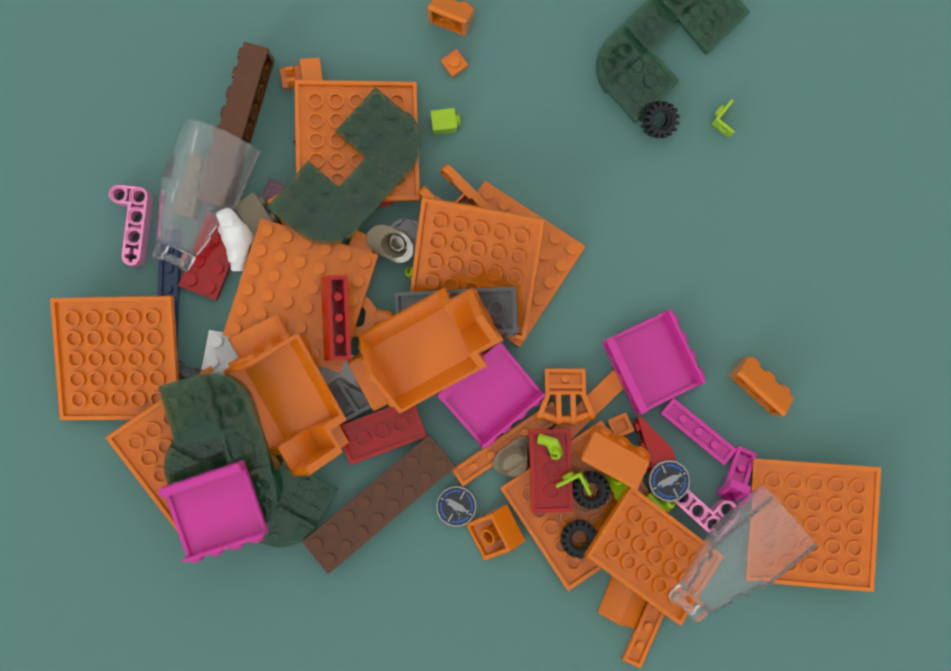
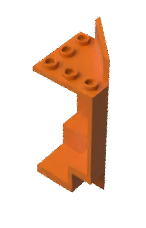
M444 287L358 335L360 342L358 348L361 353L353 356L347 362L374 411L388 404L391 408L394 407L400 414L485 368L487 364L482 352L504 340L494 326V321L487 308L482 304L476 289L470 288L452 298Z
M275 314L228 338L238 358L229 362V367L223 371L271 455H281L292 476L311 475L343 453L341 448L348 444L349 441L340 424L347 419L298 333L290 335L278 314Z

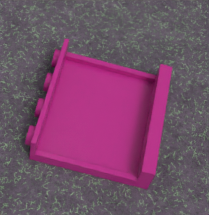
M671 309L601 341L636 415L646 413L649 409L706 383L704 380L705 374L698 367L695 361L696 355L689 348L687 336L680 330L678 317L674 312L672 313Z
M501 342L482 352L487 364L485 368L436 394L483 449L486 446H491L501 433L509 431L515 421L523 419L527 415V411L532 407L538 406L542 402V398L546 396Z
M244 460L166 485L158 490L160 498L166 497L186 554L183 563L188 561L192 563L199 562L204 559V556L209 554L215 557L224 553L225 549L231 548V550H236L243 547V543L249 541L252 544L264 540V536L269 532Z

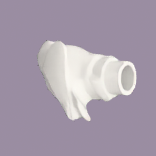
M223 208L216 213L220 224L218 232L226 248L231 270L244 271L254 236L248 226L231 208Z

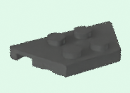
M341 377L327 384L347 419L346 421L371 408L363 391Z

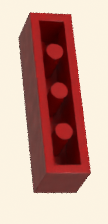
M328 275L321 277L324 361L351 360L348 276Z

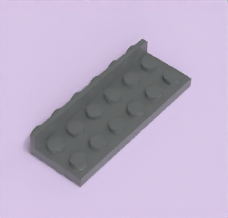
M517 286L474 288L477 290L482 304L487 308L493 319L494 326L499 333H503V337H515L516 333L521 332L518 321ZM454 289L447 291L450 294V296L454 298L459 294L467 291L468 289ZM439 290L394 293L395 315Z

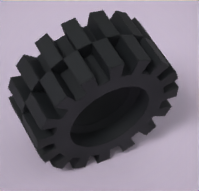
M655 101L649 103L650 105H646L644 107L646 111L641 112L644 116L640 118V121L643 122L640 126L645 128L643 132L654 138H667V136L673 135L672 131L676 132L677 130L675 125H679V121H676V118H680L679 114H676L677 108H673L674 105L666 101ZM658 112H663L666 118L665 124L658 128L654 124V116Z
M585 471L583 474L587 482L596 483L599 487V492L594 498L586 497L583 493L584 485L581 479L577 478L574 480V484H572L574 499L583 508L591 510L601 508L600 506L605 505L606 500L610 497L609 482L604 476L595 471Z
M576 519L573 522H568V525L563 527L560 541L567 554L571 555V557L582 559L596 537L597 531L589 522ZM583 531L586 533L587 542L584 546L577 547L573 545L571 539L575 532Z

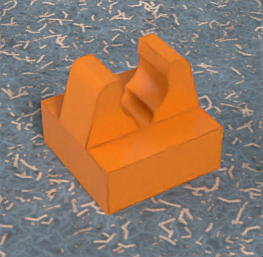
M299 65L280 69L284 90L294 89L295 80H302Z

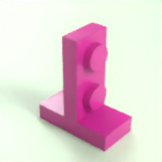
M741 446L736 447L737 451L733 454L725 482L722 486L718 487L716 493L717 496L734 503L750 493L751 487L747 484L753 469V458L757 456V453Z

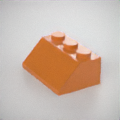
M743 357L730 371L728 376L772 416L784 417L794 400V397L790 395L791 390L783 384L779 385L775 381L776 377L768 370L765 372L760 367L761 363L756 358Z
M595 425L584 444L581 460L637 490L650 463V454L645 448L631 444L627 438L616 436L609 428Z

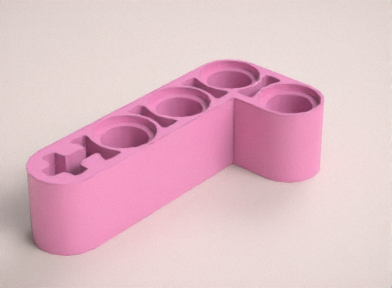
M115 185L109 191L110 199L121 206L128 207L122 260L126 265L139 268L146 261L153 196L141 187ZM124 191V198L118 200V194ZM144 193V200L142 202H138V196ZM142 213V220L136 222V215ZM139 233L140 239L137 242H133V236ZM137 255L136 259L131 260V256Z
M690 490L687 491L685 500L681 502L678 500L674 501L702 529L714 535L720 533L737 513L736 505L727 499H719L709 509ZM728 503L730 509L728 513L723 514L721 508L724 504ZM700 505V514L693 515V507ZM711 519L716 520V526L713 529L708 528V522Z

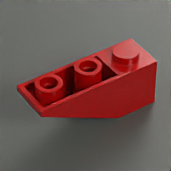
M635 416L636 421L633 422L634 429L637 434L640 433L642 440L639 441V445L650 454V463L647 467L648 473L660 461H676L673 449L641 416Z

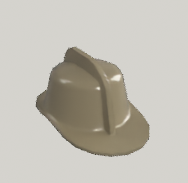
M382 224L372 227L367 234V243L371 250L391 261L404 263L413 255V243L409 235L403 230Z
M528 436L518 437L495 455L493 465L499 474L517 477L526 471L528 465H530Z

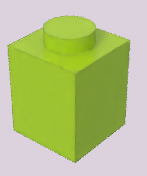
M455 108L431 111L434 135L456 133L457 126H461L460 115L455 114Z

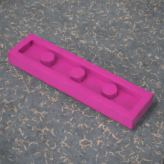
M672 398L660 412L664 418L722 465H725L737 451L736 448L676 399Z

